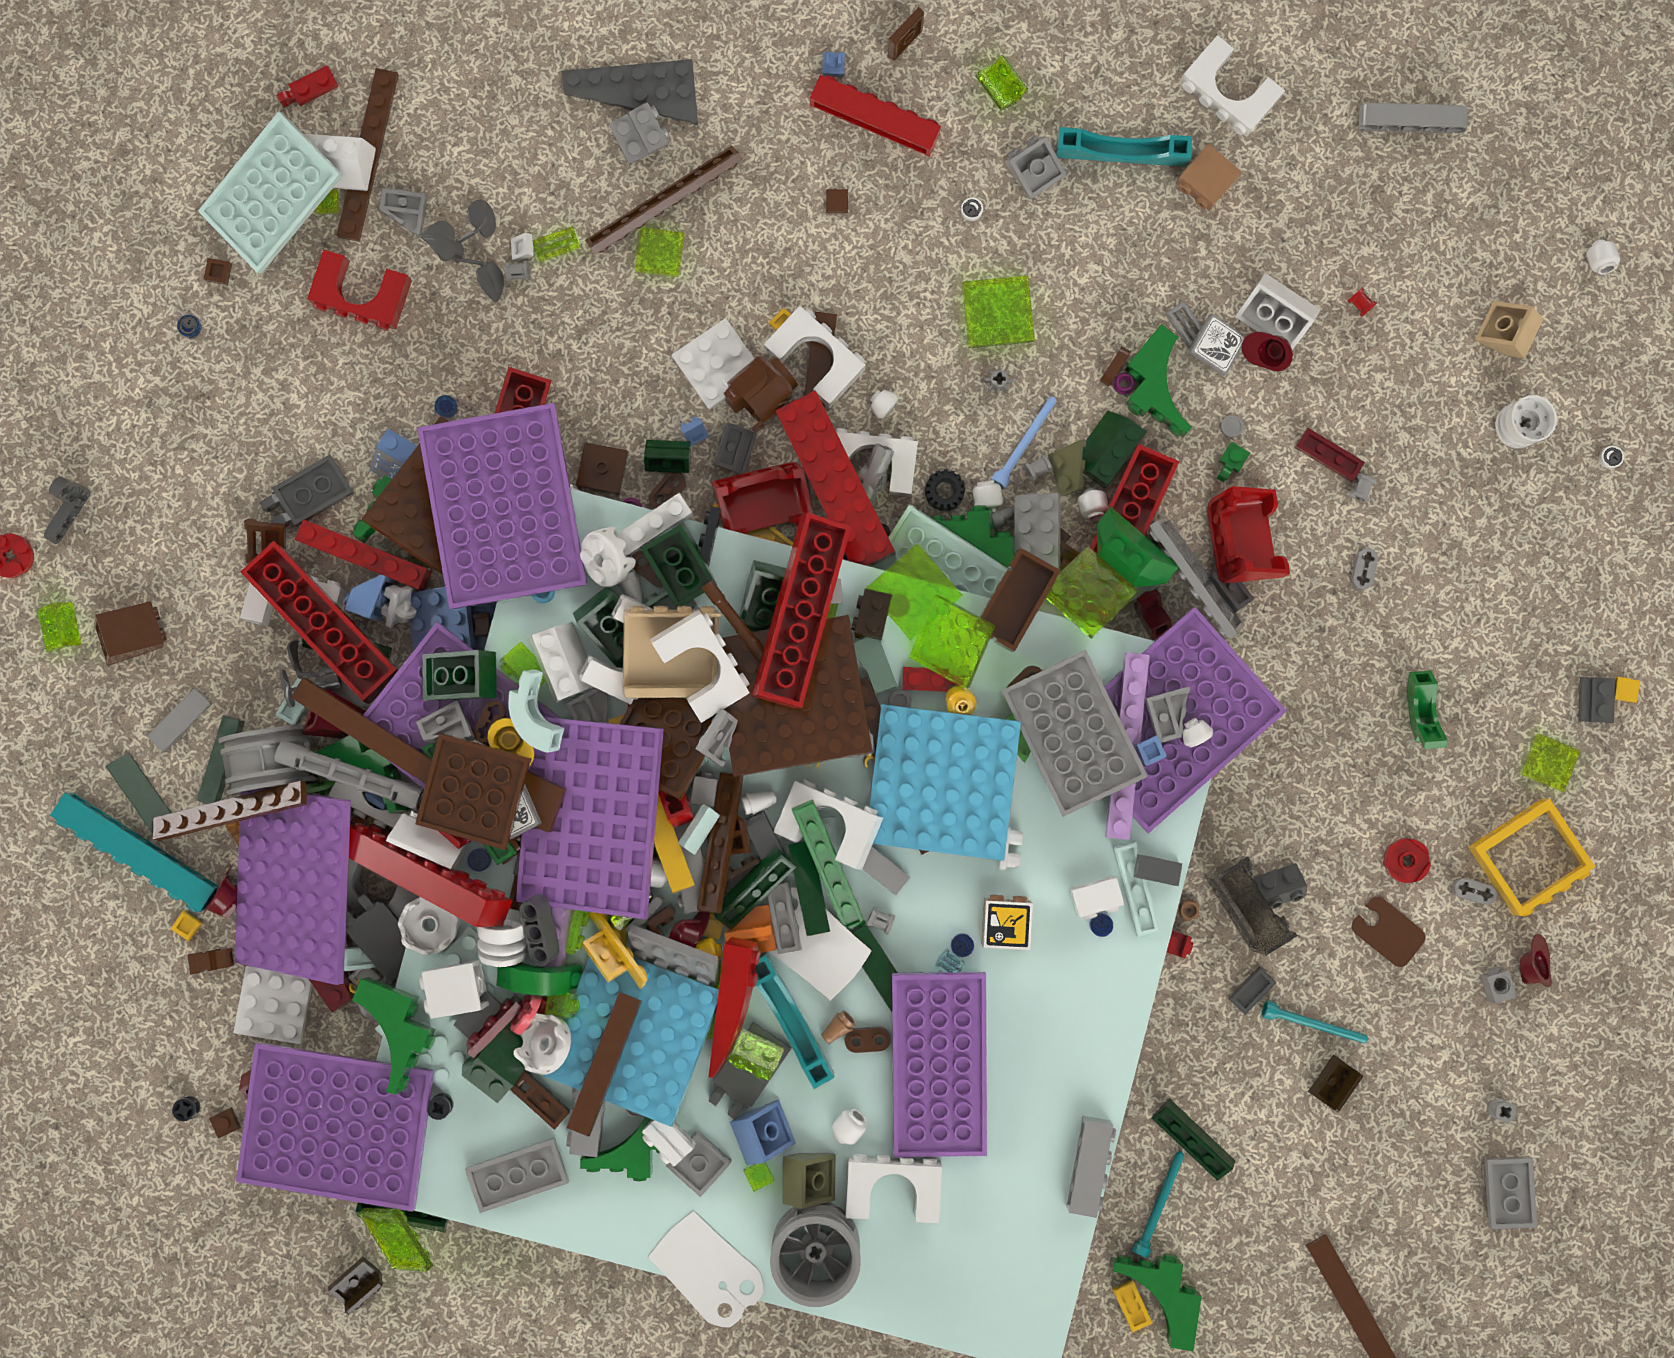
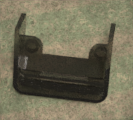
M1238 856L1210 870L1204 876L1250 950L1267 956L1297 937L1296 932L1289 931L1291 926L1284 916L1279 917L1273 912L1253 880L1251 870L1254 867L1249 857Z

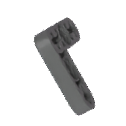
M62 476L57 477L49 487L50 494L64 501L44 532V538L53 544H57L63 539L75 520L73 517H77L91 494L90 490Z

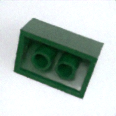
M1108 410L1086 439V447H1083L1082 460H1085L1083 474L1105 489L1147 431L1131 419Z

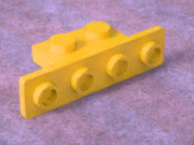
M589 912V917L600 932L583 941L582 946L607 982H610L628 971L640 989L643 988L647 982V973L641 965L638 966L630 948L622 944L618 931L610 927L606 914Z

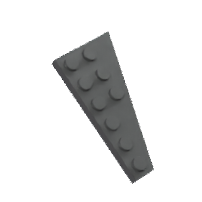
M692 59L562 71L565 95L589 101L603 102L611 106L616 105L629 110H633L648 102L650 107L655 106L659 116L698 125Z

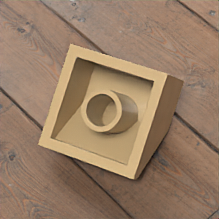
M1493 301L1475 340L1506 356L1525 359L1543 322V318L1534 306Z

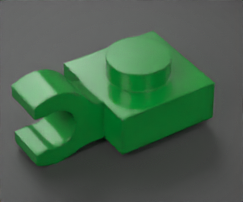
M1231 441L1219 460L1224 466L1217 479L1224 483L1229 478L1232 470L1238 473L1250 452Z

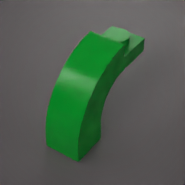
M1431 670L1409 672L1407 683L1411 729L1416 742H1421L1424 749L1447 747L1448 739L1441 728L1437 716L1436 695L1438 682Z
M521 962L512 966L498 967L496 986L528 995L553 996L569 994V990L578 987L582 974V965L573 963L556 967H539Z

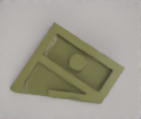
M1085 439L1048 454L1061 497L1084 488L1083 471L1085 469V460H1082L1083 447H1086Z

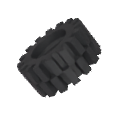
M948 469L939 470L927 480L925 497H927V502L934 509L950 511L961 504L965 494L964 480H961L959 474H955V471L951 470L950 472L947 471ZM947 482L952 485L954 493L950 498L943 499L938 496L936 488L940 483Z

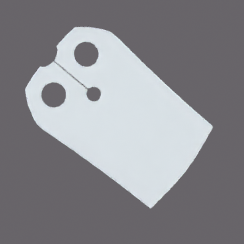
M790 887L792 896L798 901L795 915L799 925L802 950L778 954L777 949L769 952L831 1000L855 977L871 953V950L827 910L830 932L807 936L797 888Z
M694 1211L676 1224L662 1238L648 1257L686 1297L708 1323L716 1326H733L743 1317L744 1309L750 1305L754 1306L764 1294L763 1280L759 1270L728 1244ZM748 1280L754 1284L755 1288L752 1294L744 1295L741 1293L740 1284L743 1281ZM720 1282L727 1284L725 1290L719 1289L718 1285ZM722 1303H728L732 1307V1314L727 1318H723L718 1314V1307Z

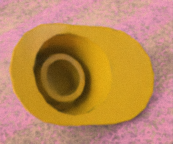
M503 718L491 725L488 731L490 747L531 758V765L534 760V749L520 737L512 720Z

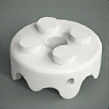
M607 527L590 532L585 536L581 545L580 558L587 573L597 584L603 587H613L625 582L628 579V572L633 569L636 563L634 558L624 556L623 550L626 542L615 536V527Z
M419 897L404 907L399 918L398 927L402 935V944L406 948L422 955L441 952L449 947L456 938L459 929V919ZM426 918H432L435 921L436 927L433 931H429L424 927Z
M536 1014L527 1029L520 1034L523 1039L522 1047L514 1050V1056L524 1064L525 1070L541 1075L553 1073L564 1063L568 1056L571 1045L570 1029L567 1023L559 1017L551 1014ZM549 1040V1046L546 1049L545 1045L546 1042Z

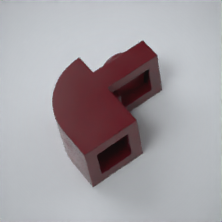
M1157 588L1142 593L1137 598V602L1133 603L1135 611L1152 641L1160 637L1172 626L1171 618L1162 607L1161 594Z

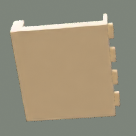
M630 606V610H624L623 695L625 698L690 697L714 680L717 674L718 661L711 651L700 647L690 648L664 663L650 641L654 636L697 610H692L690 606H678L677 610H668L667 606H654V610H644V606ZM701 606L699 611L702 615L708 614L714 624L710 628L714 635H716L719 630V617H721V613L715 610L713 606Z

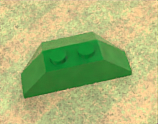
M1112 507L1107 510L1098 522V559L1131 588L1166 584L1178 570V565Z

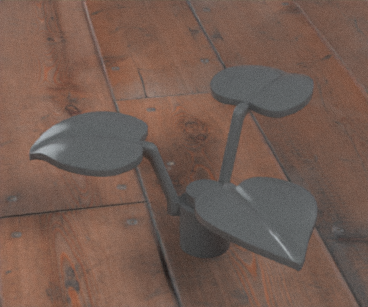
M475 200L470 203L467 211L468 219L471 225L475 227L472 232L460 239L454 240L455 231L453 227L446 221H439L429 226L422 234L421 239L427 242L440 260L444 262L455 260L456 263L464 262L481 266L476 270L478 283L492 301L497 302L501 297L504 287V276L498 265L494 262H488L485 265L483 261L461 258L464 253V247L461 242L478 232L485 238L490 237L496 228V219L491 206L485 200Z
M296 640L288 643V656L299 679L303 678V676L319 677L315 679L314 684L324 690L329 689L332 691L342 688L341 678L334 671L329 673L325 671L320 673L302 672L298 657L300 641ZM280 670V682L284 689V697L287 705L292 708L295 706V701L291 696L297 687L291 688L286 671Z

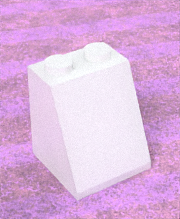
M479 959L421 972L420 987L422 991L425 990L427 999L424 1000V1008L426 1013L430 1015V1019L479 1011L489 1006L488 1001L480 1002V996L487 991L483 965Z

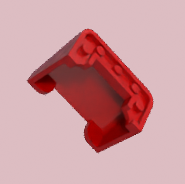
M797 462L771 466L711 482L717 507L722 510L720 518L723 529L747 535L749 531L785 522L795 523L798 526L802 515L807 512L813 514L804 469Z
M1231 486L1209 501L1207 514L1217 575L1221 582L1237 583L1283 578L1290 574L1289 563L1286 557L1275 556L1268 516L1272 515L1278 507L1275 489Z

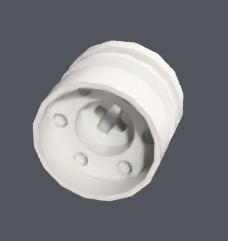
M1528 395L1503 407L1495 421L1496 433L1506 446L1514 449L1525 448L1548 438L1553 433L1557 424L1556 411L1546 398L1538 395Z
M509 909L503 927H477V934L480 938L478 941V958L482 963L495 967H507L521 963L527 958L528 948L518 910Z

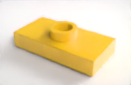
M1133 1279L1112 1288L1132 1333L1153 1324Z

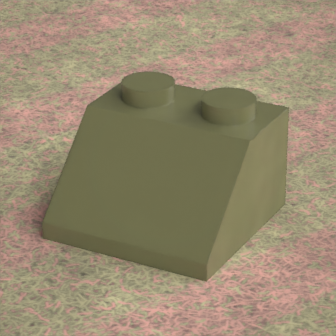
M797 1153L784 1156L782 1203L804 1209L835 1201L836 1154Z

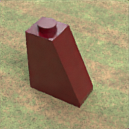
M325 690L364 715L366 712L331 690ZM309 710L302 734L341 739L349 736Z

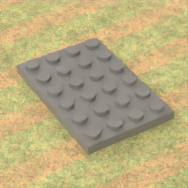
M1164 517L1151 524V536L1157 543L1161 541L1166 548L1163 552L1178 565L1177 572L1183 580L1188 579L1192 585L1190 587L1192 594L1196 599H1202L1205 603L1203 609L1210 618L1214 616L1217 620L1218 625L1216 627L1223 637L1227 635L1229 639L1233 638L1244 626L1243 622L1208 578L1209 574L1170 519Z
M1086 650L1001 690L1015 720L1021 721L1020 730L1063 817L1148 777Z

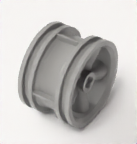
M304 725L258 729L219 738V744H224L225 747L220 750L223 756L226 775L225 784L231 786V789L226 791L227 796L241 795L243 791L265 787L273 788L297 781H303L306 784L316 782V777H311L310 772L306 770L301 771L274 761L276 750L282 740L310 749V737L302 734Z
M830 1202L804 1209L797 1207L789 1209L776 1225L772 1240L770 1267L778 1288L790 1300L808 1307L831 1305L841 1300L850 1292L857 1281L861 1265L860 1239L853 1220L846 1218V1212ZM820 1224L827 1225L835 1230L826 1235L824 1232H820ZM804 1226L807 1232L801 1240L790 1235L794 1230ZM849 1244L851 1255L846 1265L832 1256L833 1247ZM816 1246L817 1249L820 1247V1252L812 1251V1247ZM799 1252L803 1261L792 1272L786 1266L782 1255ZM823 1265L830 1279L811 1281L814 1266Z

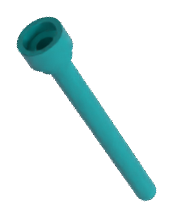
M1266 1000L1261 1013L1262 1018L1268 1020L1281 1018L1360 1043L1368 1041V1037L1365 1034L1282 1010L1280 1006H1277L1272 1001Z
M1181 1151L1176 1152L1142 1237L1138 1238L1137 1242H1134L1131 1249L1143 1257L1148 1258L1151 1253V1243L1149 1242L1184 1159V1154Z

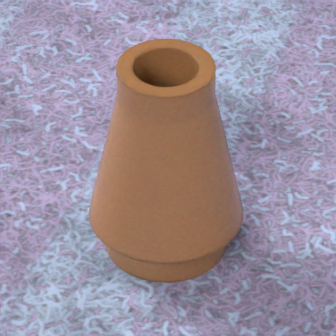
M846 1011L837 1012L827 1028L821 1033V1036L828 1044H831L836 1039L852 1031L855 1021Z

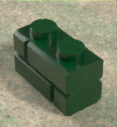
M646 440L644 451L645 472L689 473L691 441Z

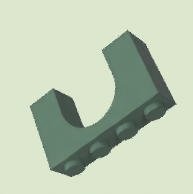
M859 636L860 640L854 642L856 659L865 668L874 693L876 694L897 686L881 641Z

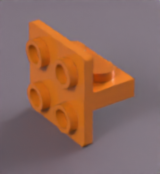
M769 904L756 906L732 930L726 926V932L724 933L726 942L731 937L758 942V951L760 953L777 949Z

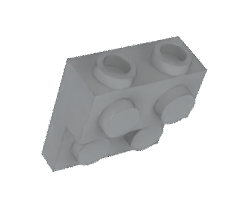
M648 102L609 123L629 165L668 145L667 139L670 136L665 126L660 127L656 119L660 118L655 106L650 107Z
M1035 135L1026 141V147L1021 150L1017 147L1007 154L1009 158L1005 160L1015 180H1018L1028 199L1034 198L1067 175L1046 136L1038 138Z

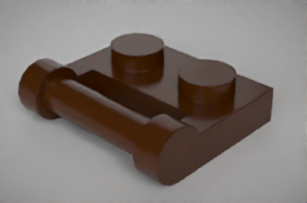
M246 519L244 521V529L247 530V554H245V562L247 564L259 555L256 552V531L261 532L262 551L273 541L280 544L286 550V524L260 522L256 519Z

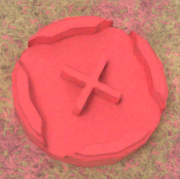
M528 994L522 999L523 1008L520 1010L519 1015L517 1014L511 1020L510 1030L520 1035L527 1029L537 1013L542 996Z

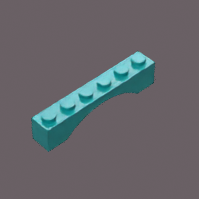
M1060 127L1056 139V156L1064 159L1186 167L1191 159L1192 136L1166 135L1153 138H1119L1099 135L1080 128Z
M768 952L762 953L759 963L755 968V973L758 974L756 986L773 1011L813 1089L832 1080L834 1078V1071Z

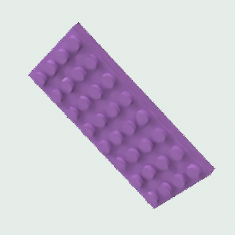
M986 972L892 973L894 1157L987 1156Z

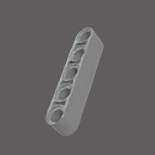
M1365 103L1359 106V130L1366 131L1367 129V131L1388 132L1389 129V132H1409L1411 130V132L1431 133V131L1433 133H1453V131L1455 133H1463L1467 131V107L1464 105Z

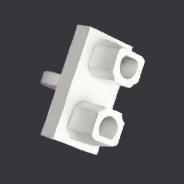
M391 585L385 588L384 595L390 599V602L384 604L381 614L387 618V627L393 628L395 624L407 623L408 619L415 617L416 609L411 606L410 602L411 587L399 588L396 585Z
M1008 827L1005 859L1000 861L999 869L1006 870V867L1020 866L1021 854L1008 853L1009 844L1022 845L1023 833L1011 830V827Z

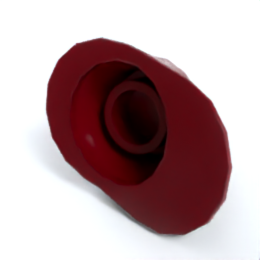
M1257 331L1250 333L1242 342L1244 357L1254 365L1279 372L1287 369L1293 360L1291 345L1283 336Z
M231 866L225 874L214 899L203 914L208 910L228 918L236 909L237 887L228 879L232 870Z
M699 911L693 919L678 921L671 929L668 938L696 948L708 926L710 913Z
M1536 934L1532 939L1531 951L1520 958L1519 970L1521 979L1524 984L1542 983L1545 987H1550L1552 984L1550 952L1545 938L1540 934Z

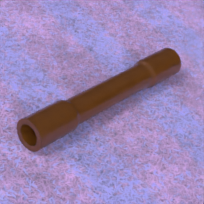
M711 580L701 589L735 629L755 659L761 662L764 646L735 612L715 582Z

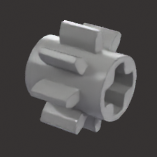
M1001 366L995 372L990 369L988 373L991 378H985L984 381L985 383H990L988 392L993 389L996 391L997 396L1001 390L1008 392L1009 388L1006 384H1012L1013 379H1008L1010 371H1002ZM996 377H1000L1001 385H998L997 381H995Z

